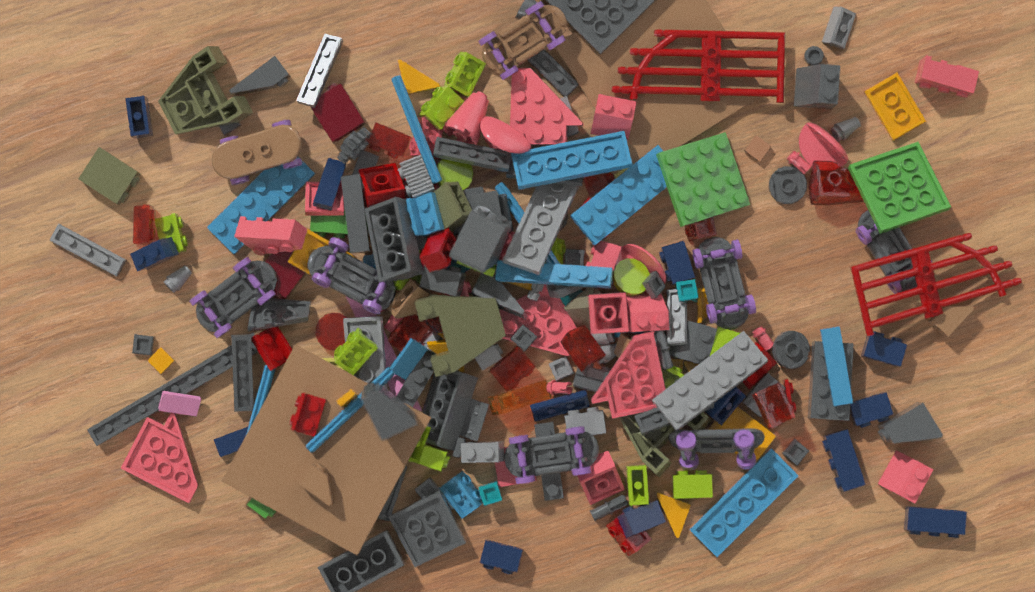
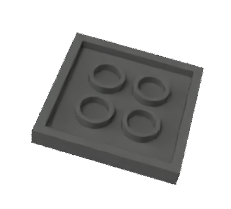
M441 491L388 516L414 567L466 543V539Z

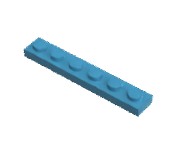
M498 261L495 279L501 282L611 288L613 269L611 267L545 263L540 275L503 263V261Z

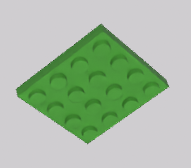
M726 132L656 154L680 227L750 205Z
M919 142L850 164L848 167L880 234L948 211L951 208Z

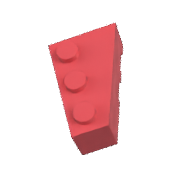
M928 55L919 61L915 83H918L919 87L925 89L935 87L942 93L952 91L956 92L957 96L964 98L974 94L979 71L961 65H950L944 60H941V62L931 60L932 57Z
M240 216L234 237L252 249L256 255L263 256L264 254H278L279 252H292L293 250L302 249L307 228L293 219L273 218L272 222L257 217L256 221L247 220L246 217Z

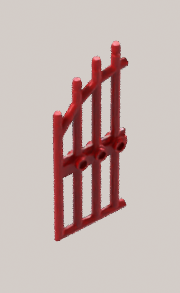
M654 30V36H664L666 38L652 48L630 49V55L645 56L638 67H618L619 74L635 75L632 86H612L613 93L630 94V100H637L638 94L701 95L700 101L720 102V96L776 97V103H784L785 32ZM678 37L702 38V49L664 48ZM721 38L778 40L777 51L721 50ZM654 56L701 57V68H660L647 66ZM721 57L777 59V70L721 69ZM642 75L701 76V88L640 86ZM720 77L777 78V89L720 88Z
M965 233L850 267L866 336L874 335L873 328L923 313L925 319L943 314V307L993 292H998L999 297L1006 296L1005 289L1021 284L1022 280L1021 278H1014L1002 282L997 272L1012 267V262L1005 261L992 265L984 257L989 253L992 254L998 251L996 245L975 250L961 243L972 239L971 233ZM948 246L965 253L931 263L929 254L930 251ZM911 258L913 269L865 283L861 281L860 272ZM971 259H976L984 267L937 282L934 276V270ZM990 274L994 285L940 300L938 293L940 288ZM915 276L916 288L866 302L865 290ZM916 295L920 296L922 306L872 321L870 319L869 309Z

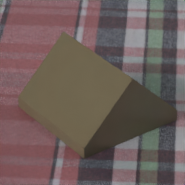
M588 287L563 307L581 331L591 330L588 295L601 294L596 287Z

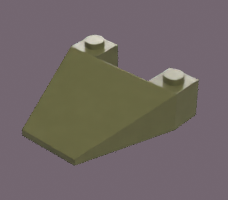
M207 46L193 55L158 102L175 134L238 123L253 114L245 96H234L227 100L213 72L227 64L219 46Z
M432 295L415 301L420 321L439 316L448 347L446 352L431 355L430 359L435 377L455 372L506 336L496 298Z
M701 412L689 421L687 425L692 430H704L712 421L704 412ZM641 413L619 417L641 460L660 477L673 463L659 450L668 441L669 434L676 430L670 424L642 435L635 420V416Z

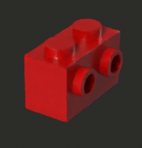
M449 228L431 234L427 239L420 259L429 272L444 269L449 266L452 260L449 255L456 242V238Z

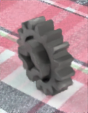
M365 127L361 128L359 132L353 131L343 141L340 147L342 151L338 154L337 158L343 164L347 163L350 159L356 160L365 151L369 144L367 140L372 133Z

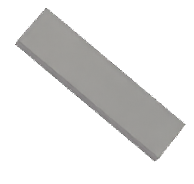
M59 223L50 238V241L117 277L126 262V259Z

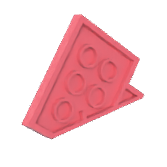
M518 68V71L512 74L510 126L520 132L531 145L567 142L568 126H584V123L531 68Z
M545 284L542 291H539L540 296L537 301L529 299L527 295L516 300L528 316L526 320L499 310L506 334L502 339L512 341V336L524 325L537 336L530 345L531 347L565 356L570 355L562 340L578 332V329L572 318L563 308L564 305L560 298H550Z
M653 332L635 335L591 399L592 404L608 401L612 419L656 408L652 399L665 390Z
M170 413L165 425L147 417L121 469L190 503L199 485L176 413Z

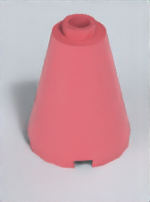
M479 91L472 93L444 124V132L450 137L452 134L456 136V141L477 145L481 134L480 124L486 115L489 104L487 95Z

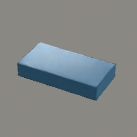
M411 338L390 368L396 375L406 380L428 350L427 347Z

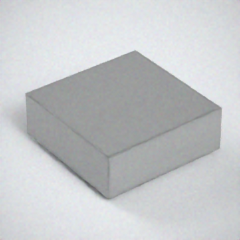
M566 356L549 363L556 381L574 374Z

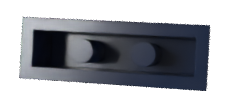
M848 429L823 436L824 441H822L825 452H829L830 459H828L831 471H835L836 477L834 482L837 489L840 488L842 492L866 485Z
M906 506L904 529L909 530V534L921 535L922 531L928 532L929 536H940V533H948V537L959 538V534L965 535L967 512L962 510Z

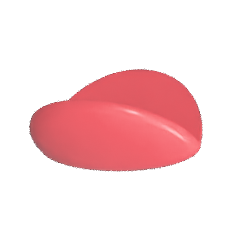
M490 116L482 119L480 128L490 148L517 154L525 153L531 149L529 141L507 123Z
M808 122L804 125L799 135V148L802 156L810 165L820 170L831 171L841 168L849 161L846 151L831 134L814 123Z
M626 244L621 248L616 265L627 258L636 259L647 267L649 273L657 271L663 283H666L665 271L651 253L634 244Z

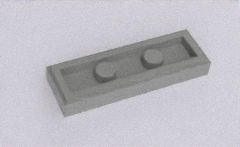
M677 289L667 290V309L669 315L667 344L668 346L687 344V301L679 302Z

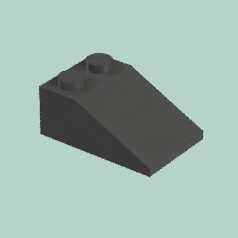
M687 320V344L668 346L670 347V356L700 364L710 356L717 329ZM664 330L667 341V330Z

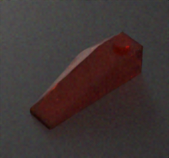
M813 161L808 185L811 205H838L864 202L848 168L841 167L833 161Z

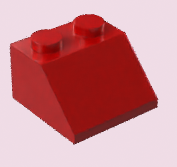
M396 163L358 169L361 176L363 199L366 208L394 197L405 199V187Z

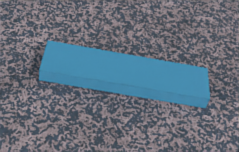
M840 326L821 329L820 334L833 406L853 403Z

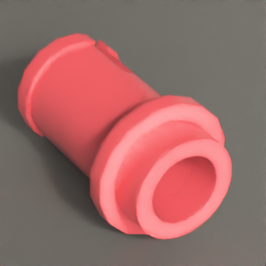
M793 151L787 157L788 163L793 164L804 175L812 165L806 162L799 155V152Z
M391 315L383 327L394 333L401 320L405 318L397 319Z
M759 326L752 331L753 338H756L767 351L773 347L774 342L766 333V328Z
M552 380L547 384V392L551 395L571 394L573 387L568 386H571L572 383Z

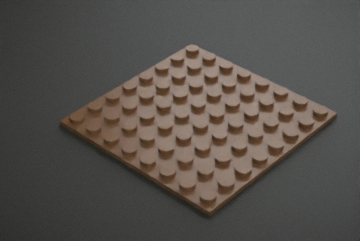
M656 0L601 55L577 31L565 38V41L557 45L556 49L591 105L596 109L599 94L630 100V94L612 92V86H632L635 76L627 73L619 74L618 67H638L645 56L630 55V49L652 48L666 38L664 36H654V30L725 31L706 0ZM678 37L664 49H702V38ZM721 38V50H737L731 39ZM654 56L647 67L701 68V57ZM721 57V69L750 70L743 58ZM642 75L640 86L701 88V76ZM720 77V88L762 89L755 77ZM638 94L637 100H631L636 101V107L627 142L632 165L657 145L663 151L682 146L756 100L759 96H720V102L700 101L701 95Z
M295 344L224 475L222 482L358 555L431 417L407 405L416 413L417 425L381 441L363 405L314 453H311L306 448V445L314 436L291 430L292 426L289 425L292 414H295L297 410L295 402L298 395L301 396L303 392L327 399L318 427V434L345 408L340 407L336 401L350 389H353L359 395L364 390L363 387L368 385V383ZM319 463L327 469L326 473L330 475L334 499L332 506H328L298 484L311 464L317 465Z

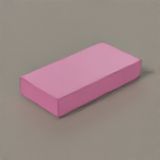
M163 391L158 409L164 412L197 416L201 397Z

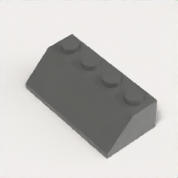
M394 197L365 208L379 282L404 280L423 274L417 239L412 230V221L407 210L406 199Z
M459 371L435 377L434 373L422 413L431 417L427 425L431 427L427 443L455 450L478 377Z

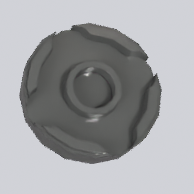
M784 166L777 169L771 175L768 189L771 196L777 202L793 204L804 196L807 190V181L805 175L797 168Z
M785 331L776 337L772 353L780 366L796 369L801 367L808 359L810 346L802 333Z

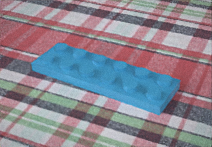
M625 131L534 148L525 153H511L519 190L632 168Z
M659 145L570 215L594 246L667 187L656 157L657 153L663 152Z
M303 161L302 165L291 169H284L283 165L264 170L207 228L235 255L245 245L234 237L240 216L246 217L247 220L256 221L257 217L263 218V221H269L315 173Z
M770 448L756 462L754 467L749 469L689 530L718 557L799 475Z

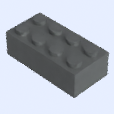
M812 341L808 418L849 421L850 404L833 406L822 341ZM843 343L851 388L854 343Z
M387 529L365 541L358 555L346 551L320 565L318 569L330 592H355L404 566L405 562Z

